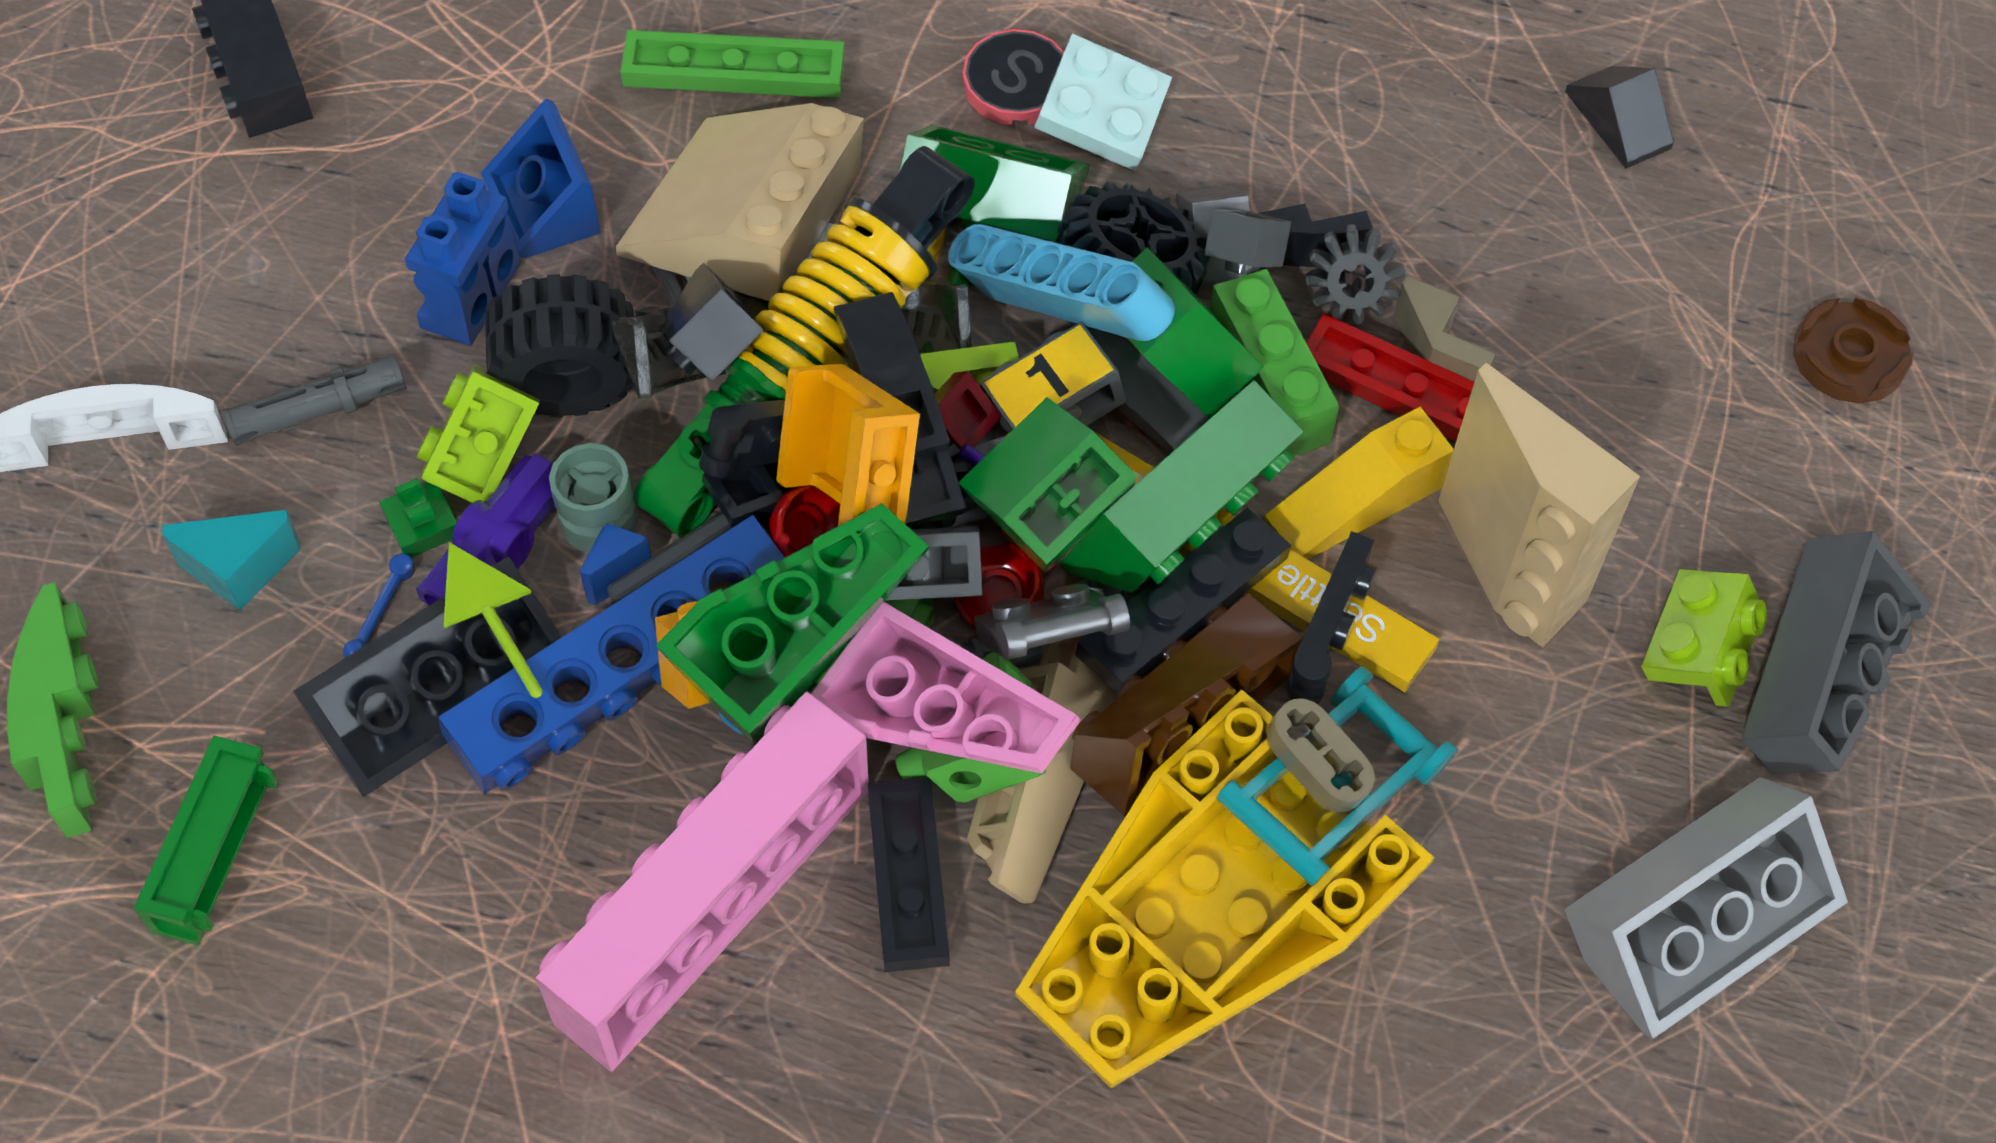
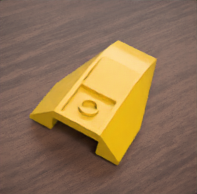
M1242 689L1153 772L1015 991V996L1110 1088L1345 951L1434 861V856L1387 815H1384L1373 827L1367 822L1363 824L1324 860L1331 869L1314 886H1311L1216 799L1220 791L1230 781L1235 780L1243 788L1278 758L1270 748L1266 734L1269 722L1273 716ZM1290 771L1257 799L1264 808L1310 849L1352 812L1351 810L1349 812L1336 813L1325 809L1310 795Z

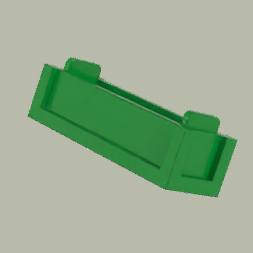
M213 735L133 907L150 933L199 946L204 935L202 931H212L214 924L209 917L267 787L276 788L278 783L273 770L266 767L262 761L264 755L262 748Z

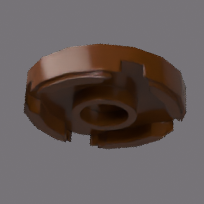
M1840 298L1825 300L1810 309L1794 336L1793 356L1800 373L1815 389L1836 400L1853 403L1881 400L1898 389L1913 363V352L1910 354L1911 349L1908 342L1911 338L1905 325L1891 311L1870 300L1855 298L1853 303H1838Z

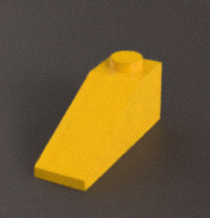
M1418 407L1370 432L1265 514L1264 522L1292 545L1291 550L1309 560L1348 539L1351 531L1359 533L1442 489L1454 448L1423 409Z

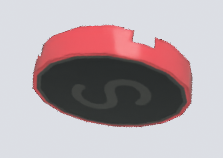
M1011 29L990 34L978 41L965 57L963 83L967 101L981 116L998 124L1013 125V120H1027V125L1036 123L1064 51L1052 39L1035 31Z

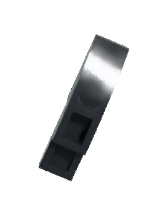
M893 292L834 306V313L851 369L920 413L906 525L909 528L964 514L966 506L948 451L950 440L922 358Z

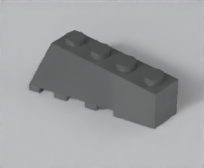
M1874 531L1810 538L1807 540L1800 564L1795 571L1794 582L1784 612L1778 622V630L1767 663L1762 669L1761 681L1750 714L1745 720L1744 732L1741 738L1772 774L1840 771L1870 717L1866 705L1869 697L1884 692L1891 679L1886 670L1893 654L1905 653L1913 639L1908 629L1913 619L1924 618L1931 606L1930 601Z

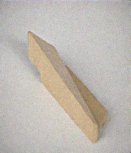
M1086 635L1043 645L1040 665L1019 669L1032 682L1035 691L1073 712L1081 721L1093 711L1102 713L1118 697V694L1075 656L1078 642ZM1074 730L1046 767L1045 774L979 797L967 840L973 851L985 859L991 869L992 874L988 878L989 882L1021 903H1033L1084 783V780L1070 769Z

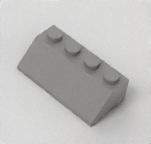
M1759 777L1564 910L1584 962L1644 1035L1654 1039L1847 904L1848 901L1812 796Z

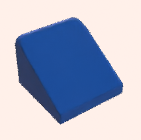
M609 523L602 527L579 570L588 603L597 605L609 597L607 587L611 582L652 557L649 541L646 537Z

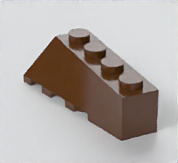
M1249 593L1230 608L1227 606L1220 607L1208 618L1200 633L1189 642L1180 640L1166 652L1160 665L1146 677L1138 675L1131 679L1120 691L1117 700L1102 713L1093 711L1082 719L1072 736L1074 744L1070 769L1123 816H1126L1153 772L1241 689L1259 704L1290 678L1295 655L1303 637Z

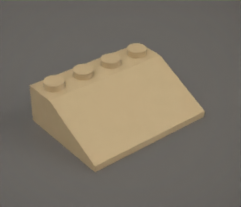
M813 103L706 118L616 245V255L690 278L695 270L704 262L731 290L769 301L775 294L783 293L784 282L790 276L797 274V267L807 258L859 174L864 118L844 113L834 107H824Z
M1485 363L1477 372L1438 501L1494 611L1502 616L1504 622L1512 631L1520 636L1529 637L1543 648L1587 602L1640 476L1495 368Z

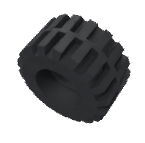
M551 274L545 278L538 279L532 277L522 280L521 285H510L502 290V296L492 299L489 303V310L485 313L487 374L540 399L534 415L543 414L550 415V417L587 415L591 411H601L609 408L610 403L620 402L627 396V391L634 388V383L619 347L624 337L635 333L632 304L625 300V294L619 289H609V283L599 279L587 280L586 276L581 275L560 276V274Z

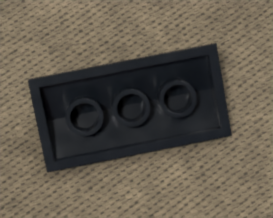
M509 556L492 566L529 588ZM532 591L531 594L494 608L525 661L562 638ZM444 596L293 691L326 747L363 797L447 744L441 734L438 717L514 669L482 613L444 628Z

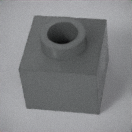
M1213 209L1204 255L1226 260L1224 268L1226 271L1243 275L1257 272L1260 270V267H1283L1292 221L1246 210Z

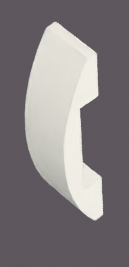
M111 384L72 389L23 403L0 414V472L48 466V446L159 431L168 450L225 443L228 442V432L214 400L196 393L176 388L143 384Z

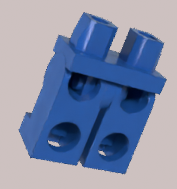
M455 172L444 187L445 194L431 216L425 217L416 232L417 239L405 257V262L408 270L416 272L414 283L417 289L425 296V301L416 314L420 328L472 346L485 324V313L489 310V303L494 297L502 295V290L509 284L521 260L509 216L506 213L509 209L507 197L487 191L485 183L481 179Z

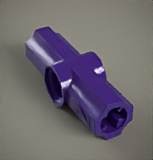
M536 453L533 456L524 455L487 502L477 500L464 510L454 528L452 536L453 545L491 567L509 556L516 568L519 569L533 546L534 531L555 506L549 481L553 463ZM448 550L416 588L419 599L428 606L446 594Z

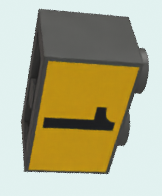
M1082 322L1066 331L1051 335L1040 347L1015 362H1007L1001 365L990 377L980 382L983 392L1001 415L997 422L1006 435L1046 397L1086 426L1127 402L1117 368Z

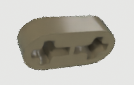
M1293 699L1282 705L1269 722L1266 733L1268 744L1273 753L1325 809L1341 813L1357 808L1374 786V769L1368 758L1327 712L1315 702L1307 699ZM1302 722L1306 724L1310 729L1306 738L1302 736L1293 740L1288 735L1287 731L1291 725L1298 726ZM1346 770L1352 775L1354 780L1349 786H1343L1338 790L1330 780L1334 777L1335 773L1338 775Z

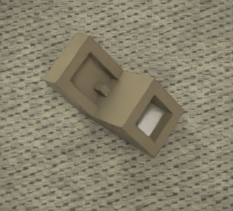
M1406 275L1401 285V295L1397 301L1394 318L1410 352L1475 382L1478 370L1485 363L1493 366L1496 354L1449 334L1460 297Z

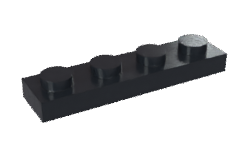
M1247 507L1214 533L1197 550L1194 549L1185 556V560L1159 585L1154 581L1126 603L1130 617V628L1128 631L1113 635H1107L1102 631L1087 634L1078 642L1075 656L1119 695L1120 691L1131 679L1138 675L1144 676L1157 666L1174 644L1180 640L1187 641L1201 630L1208 618L1222 606L1229 607L1288 559L1292 545Z

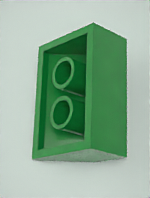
M933 124L907 134L901 162L902 167L915 150L922 146H927L974 178L975 187L973 194L965 208L957 216L963 218L962 227L968 228L976 224H982L1055 242L1059 234L1057 230L1069 204L1074 202L1077 195H1081L1090 167V163Z

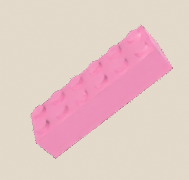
M807 691L792 707L789 705L781 707L766 725L763 738L749 752L742 750L729 761L722 772L721 782L706 798L699 796L686 806L677 821V828L661 845L657 843L652 844L639 856L633 866L632 876L616 893L612 891L605 893L594 903L588 912L584 927L569 942L567 940L560 941L546 954L539 967L540 973L535 978L553 1025L612 1073L868 793L867 783H869L866 736Z

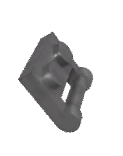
M1071 584L1052 590V598L1030 603L1027 598H1013L997 602L992 605L993 612L974 616L978 641L1003 659L1010 660L1026 656L1027 649L1098 631H1102L1107 635L1128 631L1130 628V617L1126 602L1121 594L1105 597L1093 589H1089L1086 584Z

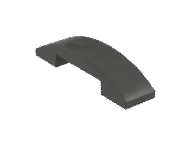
M1077 323L1071 324L1066 330L1075 326ZM1085 326L1119 372L1127 402L1115 409L1166 449V457L1209 420L1134 345L1115 334Z

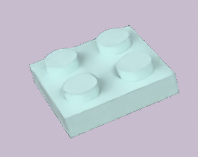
M1072 33L1034 128L1136 171L1143 157L1172 77Z

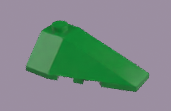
M880 504L815 538L812 544L778 562L773 560L756 569L755 574L722 591L720 588L701 598L655 646L713 707L756 745L763 738L766 725L771 717L785 705L792 707L811 687L929 550V545L885 505Z

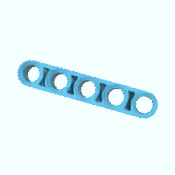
M976 224L963 230L952 242L949 249L948 260L950 264L989 299L1077 324L1082 322L1084 326L1137 341H1149L1158 337L1168 328L1175 315L1173 299L1133 262L982 224Z

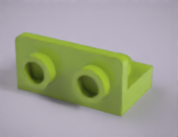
M475 363L468 377L457 372L442 402V405L452 410L442 430L431 425L417 453L416 458L426 462L420 479L472 503L477 500L487 502L498 488L532 420L540 399L486 374L485 368Z

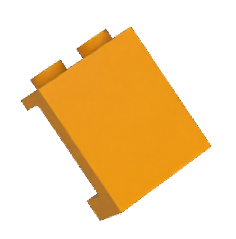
M844 364L792 367L788 371L776 480L786 488L807 485L816 486L840 503L838 526L880 504L885 505L906 525L920 413Z

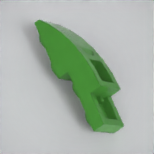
M52 582L42 586L28 613L17 643L10 673L7 698V735L12 766L30 791L44 788L48 812L66 838L92 831L88 807L97 804L96 792L88 770L86 768H79L76 752L86 748L79 719L95 715L90 691L99 689V679L90 654H82L79 639L88 637V628L81 606L78 601L68 603L57 583Z

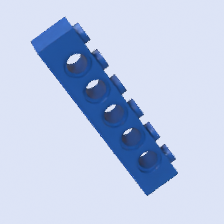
M753 515L526 660L527 665L542 688L543 693L539 698H533L514 668L440 715L438 718L443 738L483 794L497 786L503 791L517 785L532 772L533 767L531 764L551 750L554 755L565 753L585 737L586 732L584 729L603 716L608 721L620 717L637 703L638 697L636 695L653 683L657 682L662 687L658 649L655 646L657 644L656 617L677 612V609L685 603L699 601L701 598L711 594L710 588L717 583L729 582L736 584L755 574L756 569L773 560L775 562L785 558L756 518ZM618 648H629L634 650L641 659L632 667L620 668L611 664L607 656ZM569 681L579 682L589 691L582 700L577 702H565L559 699L554 692L561 684ZM517 715L529 717L536 724L534 730L523 737L509 736L501 727L507 719Z

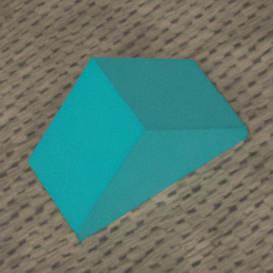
M287 510L162 525V536L177 565L239 610L300 551V540Z

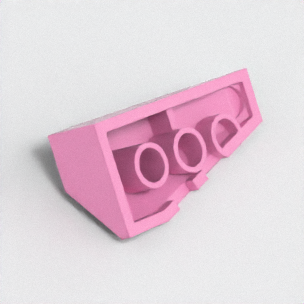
M885 602L880 605L861 627L811 693L813 697L863 733L866 738L1041 774L1081 721L1073 712Z

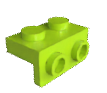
M1679 569L1641 666L1648 681L1705 686L1716 706L1729 707L1731 705L1737 686H1742L1746 681L1749 669L1748 656L1755 637L1762 635L1767 621L1765 602L1759 599L1749 574Z

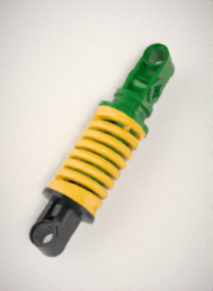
M922 146L907 158L898 175L873 204L857 197L850 198L844 205L845 211L839 220L842 224H835L830 227L826 235L827 241H821L811 250V258L804 259L797 267V276H790L784 282L783 293H777L769 300V310H763L755 317L764 331L724 369L728 375L725 382L721 383L718 391L710 390L702 399L705 404L703 409L683 429L678 439L663 457L642 476L634 491V503L680 538L704 524L716 505V502L702 482L704 472L698 464L703 445L710 442L712 438L708 432L712 411L721 406L784 400L788 371L792 367L844 364L849 368L845 360L849 359L834 313V306L893 292L900 308H902L906 304V297L911 291L917 290L925 279H930L937 271V265L927 249L947 224L956 218L969 202L975 187L974 178L929 147ZM696 437L700 441L697 445L694 442Z

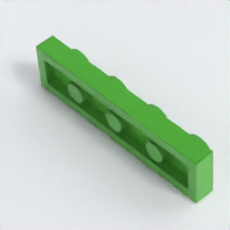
M627 30L620 73L623 87L840 98L845 46L844 41Z

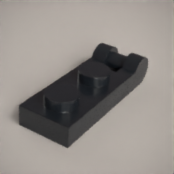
M785 399L715 408L712 411L708 425V432L712 438L710 442L703 445L698 463L700 469L710 476L725 478L731 476L735 468L778 463Z
M1351 531L1295 655L1287 687L1290 700L1307 699L1319 704L1323 699L1326 681L1329 678L1332 666L1329 652L1332 647L1343 651L1356 616L1347 613L1354 597L1365 601L1378 569L1377 566L1368 563L1374 539Z

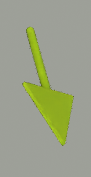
M449 542L444 628L482 613L533 698H539L543 693L541 686L494 609L531 594V589Z

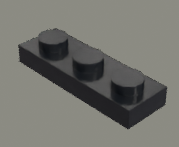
M918 778L867 783L884 972L950 966L931 779Z

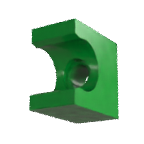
M1147 247L1132 262L1138 265L1173 299L1175 315L1168 328L1158 337L1149 341L1128 339L1156 369L1210 419L1263 366L1220 323L1221 320Z

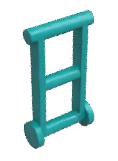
M1361 666L1352 673L1336 691L1330 702L1335 709L1328 715L1340 727L1359 711L1408 754L1411 759L1375 792L1369 793L1357 808L1353 809L1344 820L1312 849L1307 847L1257 801L1263 793L1289 772L1278 758L1243 788L1235 780H1232L1216 797L1223 806L1311 886H1314L1331 869L1324 860L1410 781L1416 778L1422 785L1427 786L1445 769L1458 752V748L1449 740L1439 748L1435 746L1369 688L1368 684L1372 680L1373 674L1364 666ZM1310 730L1306 734H1304L1303 737L1306 738ZM1344 771L1338 775L1335 773L1330 781L1339 790L1343 786H1349L1354 779L1347 771Z

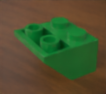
M1046 397L958 483L1007 535L1046 572L1093 526L1106 510L1134 486L1138 476L1094 431Z

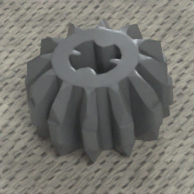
M1352 224L1346 228L1348 241L1340 243L1334 233L1328 232L1325 234L1324 239L1330 253L1320 249H1313L1310 252V261L1319 268L1306 273V283L1313 287H1320L1313 295V303L1317 307L1325 306L1333 301L1330 309L1331 317L1340 320L1346 309L1349 308L1352 309L1354 323L1360 325L1364 322L1363 308L1370 306L1375 315L1382 317L1386 314V309L1380 297L1382 296L1390 300L1399 299L1401 295L1400 288L1391 281L1404 277L1405 269L1401 263L1390 262L1398 254V248L1394 242L1385 243L1378 247L1381 234L1376 228H1371L1364 240L1360 241L1357 227ZM1358 264L1364 265L1367 279L1357 277L1352 285L1347 284L1343 270L1354 271Z

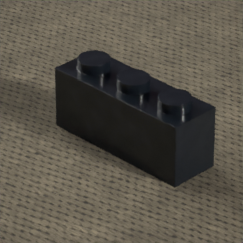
M201 0L202 5L192 8L203 40L214 37L216 44L205 48L216 79L228 77L230 84L219 88L230 119L242 117L249 138L314 119L272 0Z

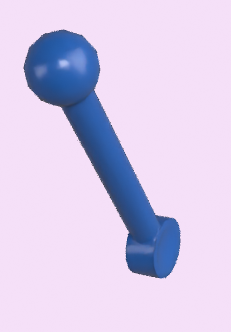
M397 554L391 558L389 562L391 575L356 638L344 645L343 656L345 658L366 646L400 582L411 578L414 574L413 560L407 554Z

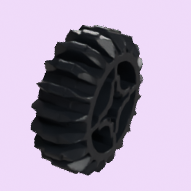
M1108 181L1102 188L1089 186L1085 194L1077 195L1074 202L1069 204L1057 230L1059 234L1056 242L1058 244L1132 262L1148 247L1195 295L1203 283V279L1208 271L1207 265L1211 258L1204 255L1207 239L1194 232V223L1187 220L1188 210L1173 207L1170 204V197L1161 199L1154 196L1150 187L1143 192L1136 190L1129 182L1122 189Z

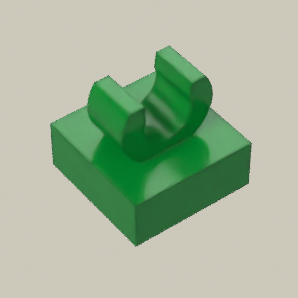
M418 478L395 487L396 495L379 501L383 514L403 554L414 557L452 540L457 521L439 487L429 482L420 484Z

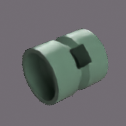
M596 443L576 445L563 452L552 465L549 481L561 532L568 543L580 551L590 552L602 527L606 526L607 523L634 532L638 520L636 507L633 500L627 463L619 452L607 445Z

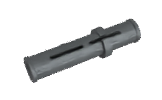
M393 353L374 362L343 370L342 366L330 369L331 375L316 381L298 385L246 404L223 409L225 422L234 444L238 446L257 437L272 432L275 433L341 410L348 414L357 411V405L384 395L407 390L395 354Z

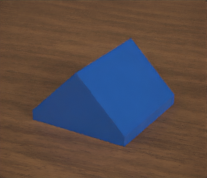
M545 98L481 172L488 191L507 197L509 209L506 213L509 216L521 258H528L600 234L589 178L555 102Z

